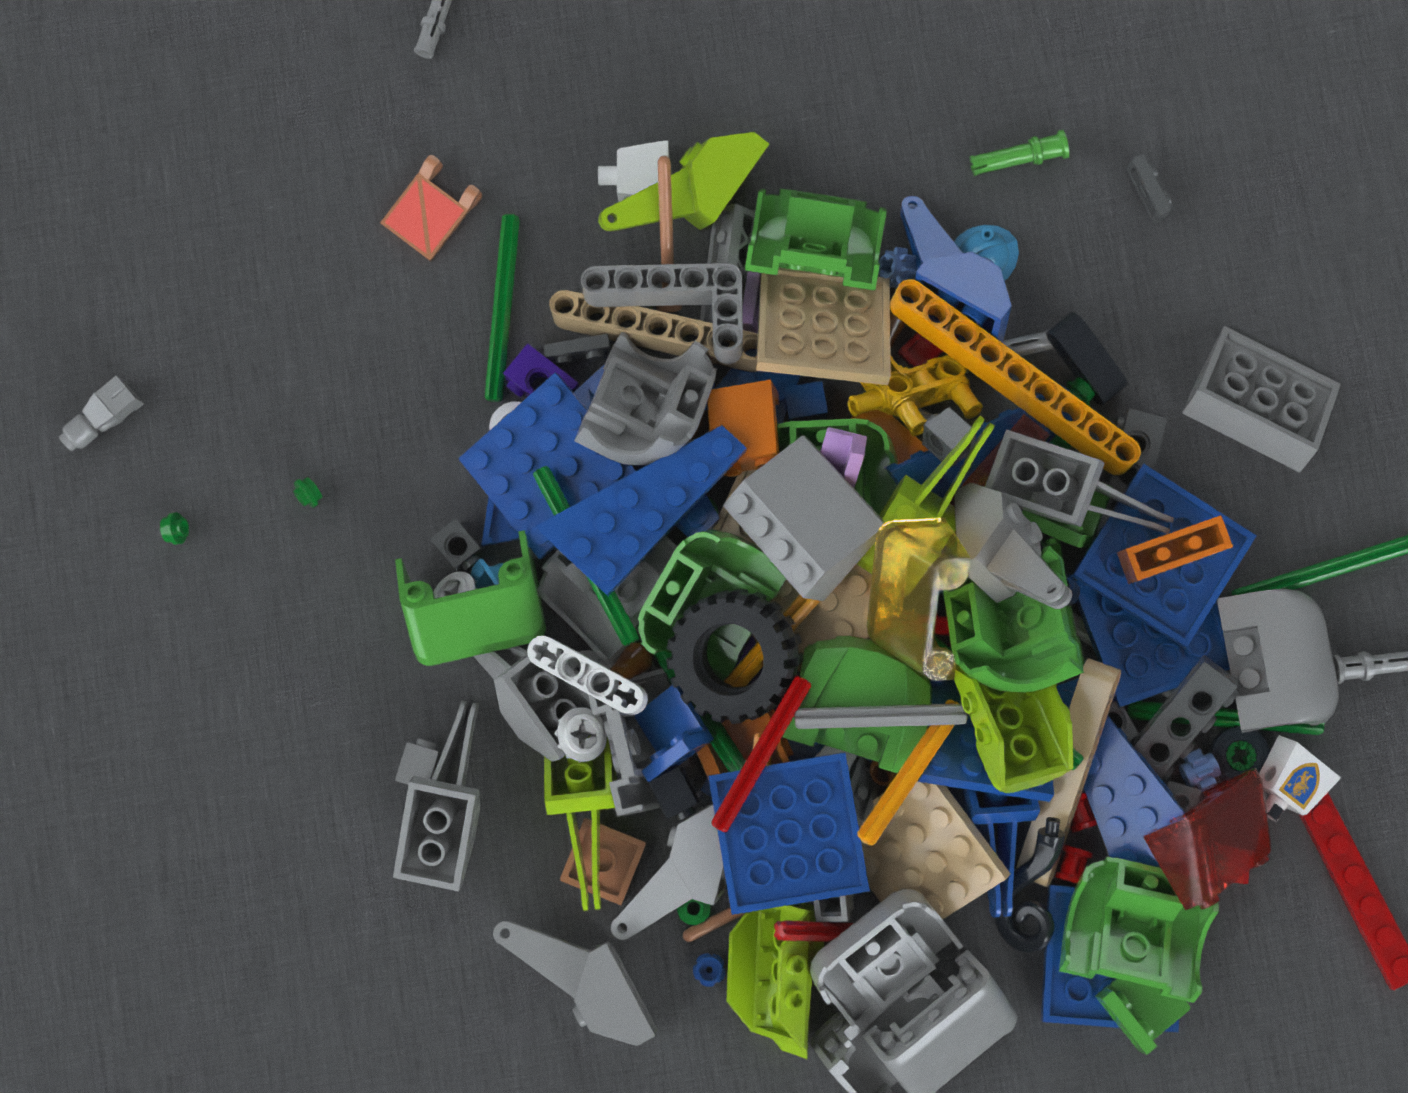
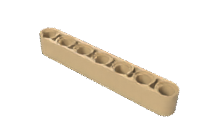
M569 290L558 291L550 299L549 306L554 323L564 330L591 336L608 334L609 340L616 341L621 332L628 335L635 346L678 356L685 353L693 342L683 341L686 335L691 334L698 337L695 341L709 349L706 354L713 364L747 372H757V356L750 357L745 354L749 349H757V333L743 330V353L741 358L735 363L724 364L718 361L714 355L713 323L639 306L594 307L585 301L582 293ZM570 306L573 308L568 313L558 312L562 307ZM596 313L604 315L597 321L589 319L590 316ZM627 320L635 322V324L629 328H624L620 326L621 323ZM658 327L666 329V332L661 335L651 333L652 330ZM730 340L724 341L729 344L728 347H732L736 344L735 342Z
M1089 658L1086 660L1083 666L1084 673L1080 674L1069 707L1070 719L1072 721L1073 748L1083 755L1084 759L1077 769L1070 770L1064 775L1053 779L1054 796L1050 802L1038 800L1040 812L1036 821L1031 822L1016 869L1033 856L1038 829L1046 826V818L1055 817L1060 819L1059 830L1065 832L1066 841L1120 680V669ZM1059 859L1050 871L1034 882L1048 887L1055 874Z

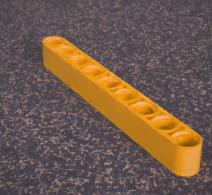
M913 279L904 280L898 285L890 301L891 312L897 318L1082 454L1100 459L1105 463L1103 467L1105 471L1112 475H1122L1139 460L1141 448L1132 437L930 289ZM902 296L910 297L914 303L904 301ZM928 315L937 317L940 323L931 321ZM955 334L963 336L966 342L959 341ZM981 354L989 355L993 362L986 361ZM1008 373L1015 374L1020 382L1012 380ZM1035 392L1042 394L1046 401L1039 400ZM1062 412L1068 413L1073 421L1065 419ZM1089 432L1095 433L1100 441L1092 439ZM1116 451L1123 453L1126 461L1121 460L1117 456Z

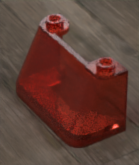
M1252 768L1214 785L1215 787L1207 789L1203 792L1206 798L1186 813L1171 819V824L1159 829H1153L1143 836L1185 910L1198 905L1201 910L1211 907L1220 901L1218 894L1248 870L1255 869L1270 860L1267 855L1272 851L1263 780L1256 768Z

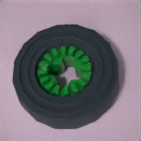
M1234 726L1222 730L1213 739L1209 753L1213 754L1220 767L1221 776L1218 777L1222 781L1231 785L1246 786L1256 782L1270 753L1267 741L1259 732L1254 730L1242 733L1241 726ZM1235 747L1238 750H1245L1247 753L1243 757L1245 761L1243 765L1241 762H1233L1232 757L1235 755Z

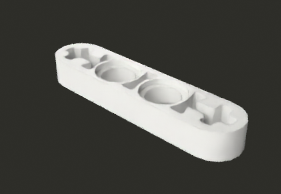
M537 636L529 643L527 653L533 664L616 710L634 715L642 712L646 707L648 698L645 689L631 680L553 638ZM548 645L547 649L550 652L560 656L557 662L551 658H541L542 654L538 652L539 647H546ZM571 658H577L581 663L580 672L574 677H569L565 672V664ZM605 673L610 679V685L606 691L598 693L593 685L594 679L597 675ZM617 689L626 693H632L635 690L634 697L638 699L636 705L629 704L626 707L627 700L615 695Z

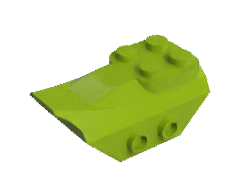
M953 654L951 655L952 663L947 665L961 695L962 707L969 714L974 725L978 754L991 783L997 790L1004 793H1014L1040 786L1073 769L1072 721L1070 719V711L1067 705L1062 702L1056 684L1032 692L998 691L980 684L977 679L966 674L955 663Z
M799 903L746 912L729 934L726 1002L751 1032L771 1038L782 1051L808 1059V1028L812 987L810 967L811 961L817 952L824 947V942L777 940L774 937V924L777 921L816 922L814 905Z

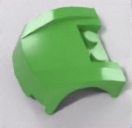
M837 636L835 639L816 641L813 645L809 644L804 649L799 676L808 680L811 683V688L799 708L932 705L933 691L929 676L916 665V662L911 657L886 644L854 636ZM793 717L782 737L811 747L817 742L877 761L879 768L898 773L926 732L928 725L798 729L795 726Z

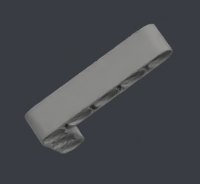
M729 263L592 266L582 273L580 280L584 299L589 305L594 307L712 305L713 350L715 357L724 364L735 363L741 358L743 353L742 275L737 266ZM724 281H731L734 283V285L730 287H724L720 284ZM661 282L669 284L665 288L655 287L656 284ZM691 282L701 283L699 287L695 288L688 286ZM627 283L636 284V286L631 289L623 288V285ZM594 284L603 285V287L596 290L590 288ZM727 310L735 313L730 317L720 315ZM727 340L736 343L732 347H724L721 345L722 342Z

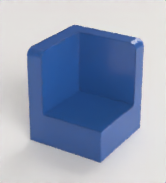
M822 381L784 388L788 422L826 419L828 411Z

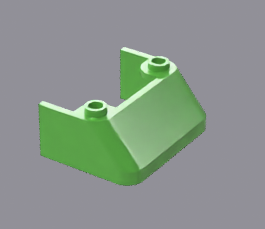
M525 530L518 531L522 557L509 560L500 567L498 572L499 584L453 595L434 598L431 586L423 581L411 582L402 558L395 559L399 598L412 649L418 662L426 666L437 665L529 644L537 636L545 634L546 624L542 600L538 594L537 587H539L536 565Z

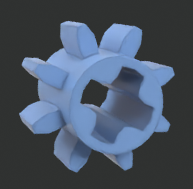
M895 247L894 251L886 250L879 260L880 277L890 279V287L897 288L904 280L914 279L917 271L916 256L908 254L907 248Z
M1200 748L1190 752L1184 758L1185 763L1179 765V771L1186 786H1197L1201 792L1215 787L1214 785L1217 784L1215 778L1221 776V771L1213 754L1207 753L1203 755Z

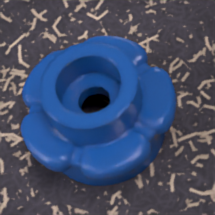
M704 953L697 958V963L693 966V975L695 979L700 980L701 985L712 987L716 982H721L724 979L726 970L723 968L724 961L719 955ZM708 966L712 967L713 969L711 973H708L706 971V968Z

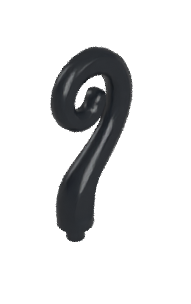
M1055 817L1046 818V826L1038 829L1033 856L1014 871L1013 902L1022 889L1045 875L1058 861L1065 841V832L1059 830L1060 819ZM1035 900L1021 902L1015 912V920L1019 923L1025 922L1029 916L1037 919L1039 931L1034 935H1027L1021 932L1016 927L1012 915L1004 917L1001 912L1000 917L995 918L999 934L1008 945L1020 952L1030 953L1043 949L1051 941L1054 934L1055 925L1051 912L1046 906Z

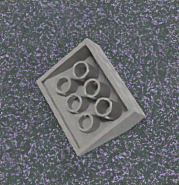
M1224 326L1190 392L1182 414L1300 473L1319 449L1341 384Z
M804 435L743 480L723 504L724 508L803 598L824 601L889 527Z

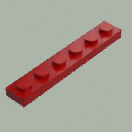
M1327 793L1308 814L1303 816L1299 814L1389 989L1396 990L1408 984V944L1329 793Z

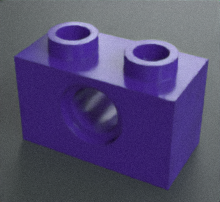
M528 343L503 372L508 381L506 387L520 398L523 394L528 397L535 391L531 386L536 378L544 377L548 379L554 373L559 374L573 392L579 388L576 380Z

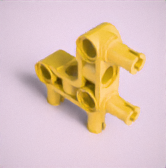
M890 355L891 377L889 384L880 385L860 382L866 392L850 396L847 402L850 413L855 417L874 410L899 417L912 436L922 434L924 424L927 421L918 410L919 408L951 399L958 405L967 419L977 416L981 412V408H983L982 403L978 401L969 388L970 381L965 375L967 368L949 355L930 359L926 364L910 369L898 365Z

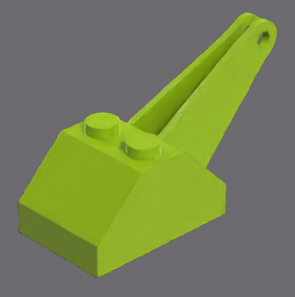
M755 132L712 137L702 144L696 142L680 159L679 163L683 165L680 171L671 175L673 219L685 217L688 222L699 230L714 223L769 146V143ZM658 182L604 209L598 217L600 227L605 231H616L660 222ZM608 215H611L614 218L613 223H610L608 221Z
M982 416L977 418L965 436L922 485L907 475L901 479L879 514L889 527L857 563L858 566L907 598L913 594L937 562L956 531L955 507L950 504V501L978 451L994 429V424L990 422L978 437L943 499L931 492V490L971 442L985 420Z
M608 737L602 753L590 761L578 763L574 759L566 758L567 755H565L560 760L552 762L544 756V802L547 815L566 813L580 883L583 911L589 910V896L576 812L591 811L592 889L595 910L601 909L599 885L600 809L615 808L609 782L617 780Z

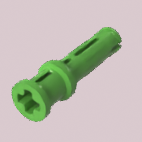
M1058 130L1056 135L1043 138L1033 136L1025 144L970 156L971 170L973 176H977L978 174L1028 162L1041 165L1044 160L1060 156L1066 159L1069 158V145L1064 130Z

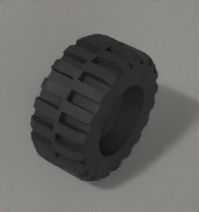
M748 589L725 590L699 600L698 603L683 612L684 617L677 620L672 628L675 635L668 639L667 649L672 651V656L667 658L666 662L667 669H674L675 676L670 680L674 688L680 685L684 694L680 696L685 704L693 702L696 705L694 712L702 717L710 714L712 715V721L723 723L725 720H730L732 724L743 723L748 719L751 721L755 720L779 705L794 678L800 675L798 666L803 662V653L798 652V645L802 643L800 634H794L791 626L795 622L791 616L785 617L780 612L783 607L776 601L768 602L766 600L767 595L759 592L751 594L748 593ZM735 624L747 629L754 635L761 646L763 669L757 680L750 685L734 687L725 683L714 673L709 664L707 656L709 638L717 628L723 625Z

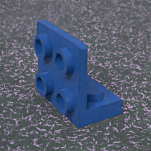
M671 685L651 701L642 712L635 714V719L656 753L649 757L652 763L641 771L648 782L677 768L714 740L698 713L694 712L695 708L692 703L685 704L680 698L684 694L680 685L676 688Z

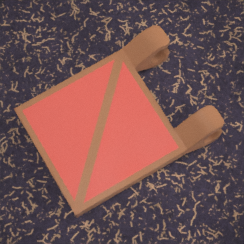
M429 155L426 158L419 173L380 222L429 261L433 260L469 211L479 203L483 196L477 187L469 185L459 202H457L433 184L431 180L443 168V164L434 155Z

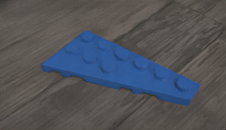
M1079 678L1056 686L1062 702L1067 705L1068 709ZM1107 716L1084 790L1109 856L1162 867L1214 851L1216 849L1209 838L1206 839L1195 825L1194 819L1182 809L1173 797L1174 794L1142 754L1138 753L1127 740L1128 737L1123 730L1118 728L1112 719Z

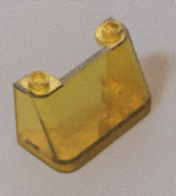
M945 518L892 520L879 528L875 542L866 624L867 633L874 644L925 677L935 681L954 680L956 670L955 657L952 652L946 648L939 647L934 638L939 590H951L961 586L968 577L971 557Z

